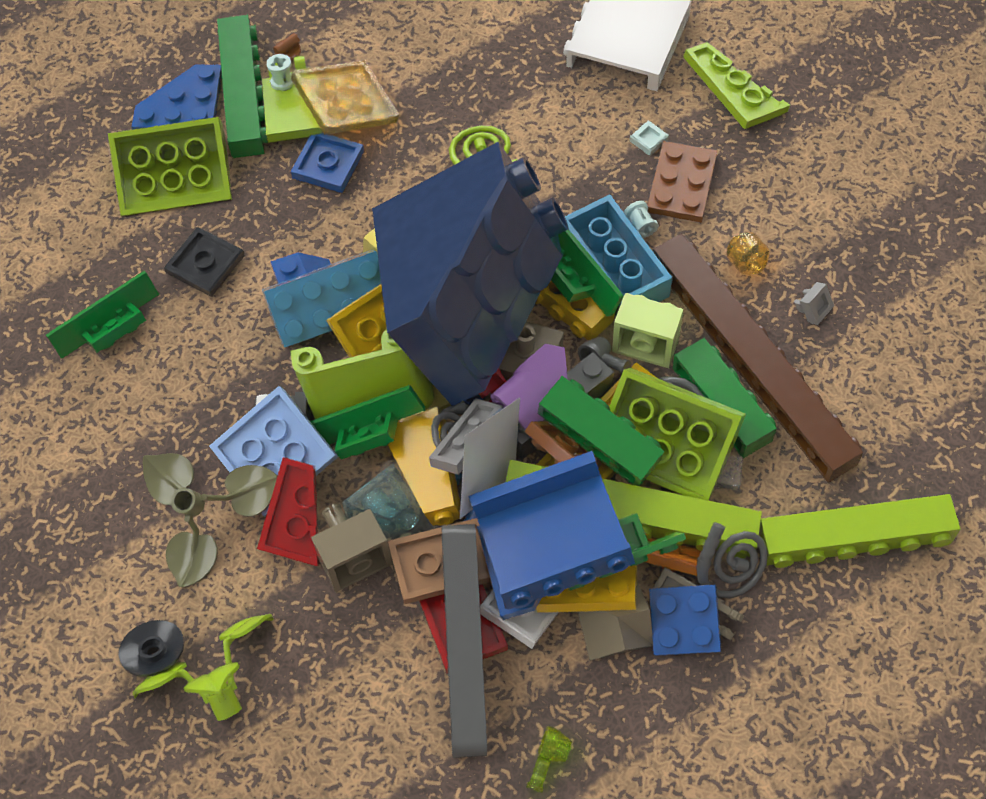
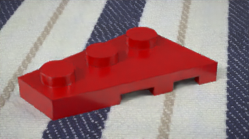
M283 457L257 549L318 567L319 558L311 538L318 534L315 465Z

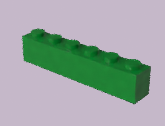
M249 15L217 19L227 141L232 159L265 154L264 144L268 143L266 127H262V122H265L264 106H260V102L263 101L262 85H258V81H262L260 64L256 65V61H260L258 44L254 45V41H258L256 25H251Z

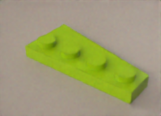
M708 42L685 50L683 58L744 129L788 112L790 104L784 100L779 102L772 97L773 92L766 86L759 87L751 81L752 76L745 70L741 71L732 66L733 61Z

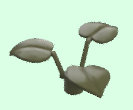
M175 453L143 456V474L151 496L161 504L172 505L176 512L185 515L184 521L188 522L193 531V534L189 532L176 534L169 541L166 548V562L179 587L185 588L202 580L212 570L217 560L218 547L215 539L210 535H199V528L193 520V517L198 516L203 511L205 502L231 500L232 508L236 513L246 517L259 515L270 504L278 476L276 473L262 466H241L230 472L225 479V487L229 492L228 495H201L187 488L194 480V469L192 463L186 457Z

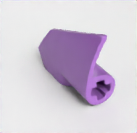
M544 344L515 370L514 376L491 394L492 402L502 405L503 409L520 397L518 422L524 430H526L531 421H544V418L538 415L540 401L561 376L567 379L565 347Z

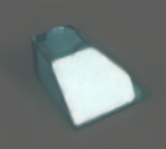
M393 464L342 502L347 519L371 509L384 534H398L403 529L410 530L418 523L421 516L420 506L415 496Z

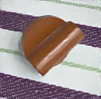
M293 33L286 39L278 42L273 47L275 55H287L291 61L294 60V57H299L301 47L297 34Z

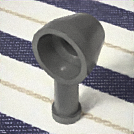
M604 337L588 340L578 348V356L581 361L593 352L608 367L618 370L621 374L624 369L631 368L630 360H623L610 355L611 344Z

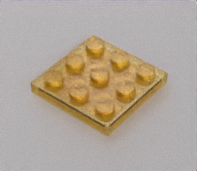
M365 60L292 71L291 80L324 135L393 124L398 121L399 113Z

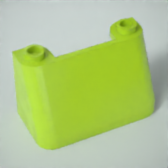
M387 329L381 336L382 350L324 364L322 354L314 347H304L291 351L293 369L315 419L408 385L416 392L426 406V410L434 401L433 384L387 333Z

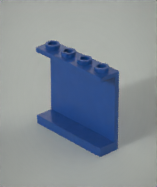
M592 451L469 495L471 506L478 519L500 586V594L508 610L514 607H525L536 599L558 595L564 589L578 584L591 583L597 577L611 572H621L628 566L635 564L630 544L626 541Z

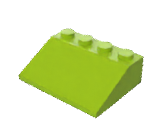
M219 117L108 133L121 216L232 200L223 123Z
M633 368L623 370L609 406L612 413L619 418L623 416L629 419L635 425V430L643 436L648 435L656 439L660 443L661 449L664 450L661 461L646 480L679 494L704 500L710 499L746 416L743 412Z

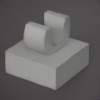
M816 282L811 289H804V297L801 300L796 299L794 303L799 312L805 313L809 323L818 325L834 307V303L827 285Z

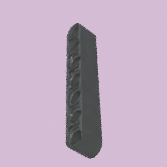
M475 524L442 525L452 757L487 756Z

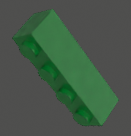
M703 338L674 354L672 369L679 378H685L695 384L705 398L746 414L733 446L742 459L773 442L777 429L774 419L769 413L763 412L758 405L755 395L743 387L736 371L731 367H727L715 346H711Z
M561 376L539 403L538 415L586 451H592L594 457L632 485L641 486L661 461L664 450L661 449V445L656 439L648 435L643 436L635 430V425L629 419L623 416L620 418L610 411V407L599 398L593 399L585 393L584 387L573 379L569 381L564 376Z

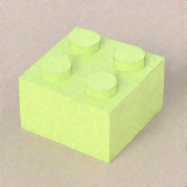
M625 293L614 322L612 352L669 368L679 341L684 309L678 308L671 303L653 301L642 295Z

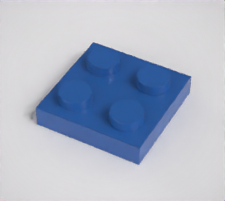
M325 133L310 135L291 170V176L296 180L343 193L364 153L363 144Z
M716 585L649 589L653 652L655 656L721 652Z

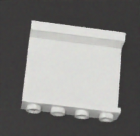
M590 0L589 3L585 2L581 13L582 18L580 21H576L574 25L572 40H567L563 54L567 56V67L572 68L576 57L579 56L648 75L647 89L658 91L690 16L692 0Z

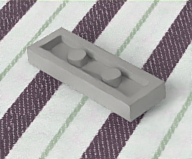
M475 399L430 455L431 467L459 475L463 469L465 435L488 420L500 408L503 409V406Z

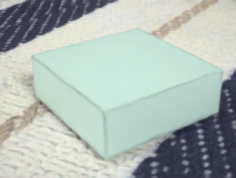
M649 120L630 136V142L649 156L662 146L663 141H668L669 139L667 133Z

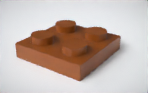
M531 421L524 431L533 439L532 444L541 451L548 452L555 458V464L588 452L548 421ZM595 457L599 469L602 462Z

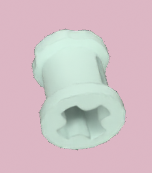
M284 54L273 55L267 60V68L272 74L271 85L275 90L281 91L290 89L295 82L293 74L290 73L291 60Z
M636 201L624 210V214L642 238H645L657 231L659 225L648 213L646 202Z

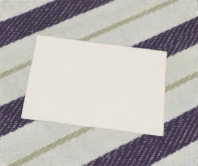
M520 397L467 433L464 437L460 519L473 509L469 495L505 483L510 460L516 461Z

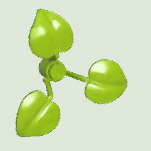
M272 614L241 620L219 636L220 641L223 640L226 665L194 679L184 669L187 667L186 662L175 663L168 670L160 674L148 676L133 691L134 698L141 692L156 689L173 678L182 677L188 682L184 687L185 692L199 693L205 704H210L218 721L235 715L242 709L234 692L237 686L233 675L240 666L237 662L232 663L230 645L236 638L249 633L265 620L273 621Z

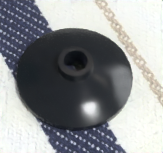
M153 620L140 624L132 629L122 640L118 652L120 663L128 673L135 676L148 677L160 674L172 667L182 655L184 637L181 630L175 624L168 621Z

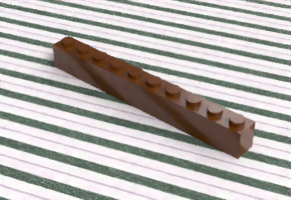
M681 233L653 248L654 254L672 276L671 289L827 483L856 467L863 454L858 440L853 436L850 437L844 430L838 416L830 413L825 407L819 393L815 390L812 391L806 384L802 373L797 368L791 366L786 359L784 351L772 343L768 338L765 328L753 320L745 304L738 302L730 286L726 282H722L716 275L712 264L708 261L705 262L700 256L696 245L692 241H688Z

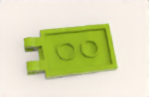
M305 56L294 57L296 71L290 73L293 74L295 82L290 89L285 91L275 90L270 82L272 78L270 71V78L262 79L268 143L322 134L315 72H307Z

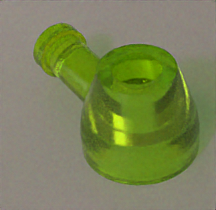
M547 726L538 750L537 761L530 782L526 786L527 788L543 793V784L550 762H565L567 760L572 740L558 729Z

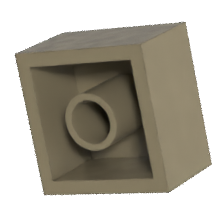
M526 321L518 340L510 343L499 366L505 380L508 381L514 376L515 370L544 344L563 347L564 332Z
M340 504L332 505L336 517L333 516L328 506L323 510L322 515L330 528L311 537L319 561L335 593L393 565L387 539L371 509L347 519Z

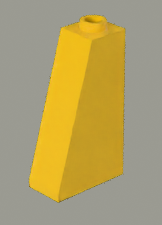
M438 407L398 420L394 441L388 444L419 506L432 526L449 525L454 520L460 519L461 509L455 474L433 468L430 465L429 457L436 449L432 438L431 426L434 417L441 413ZM443 419L442 421H440V424H439V427H438L439 438H440V429H441L442 426L446 423V420H445V419Z

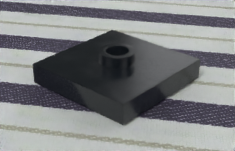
M197 227L165 265L164 270L166 274L212 297L245 254L243 249Z

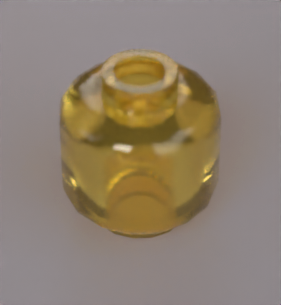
M744 232L732 238L727 247L726 255L740 273L751 275L761 272L767 266L770 251L768 246L755 233Z

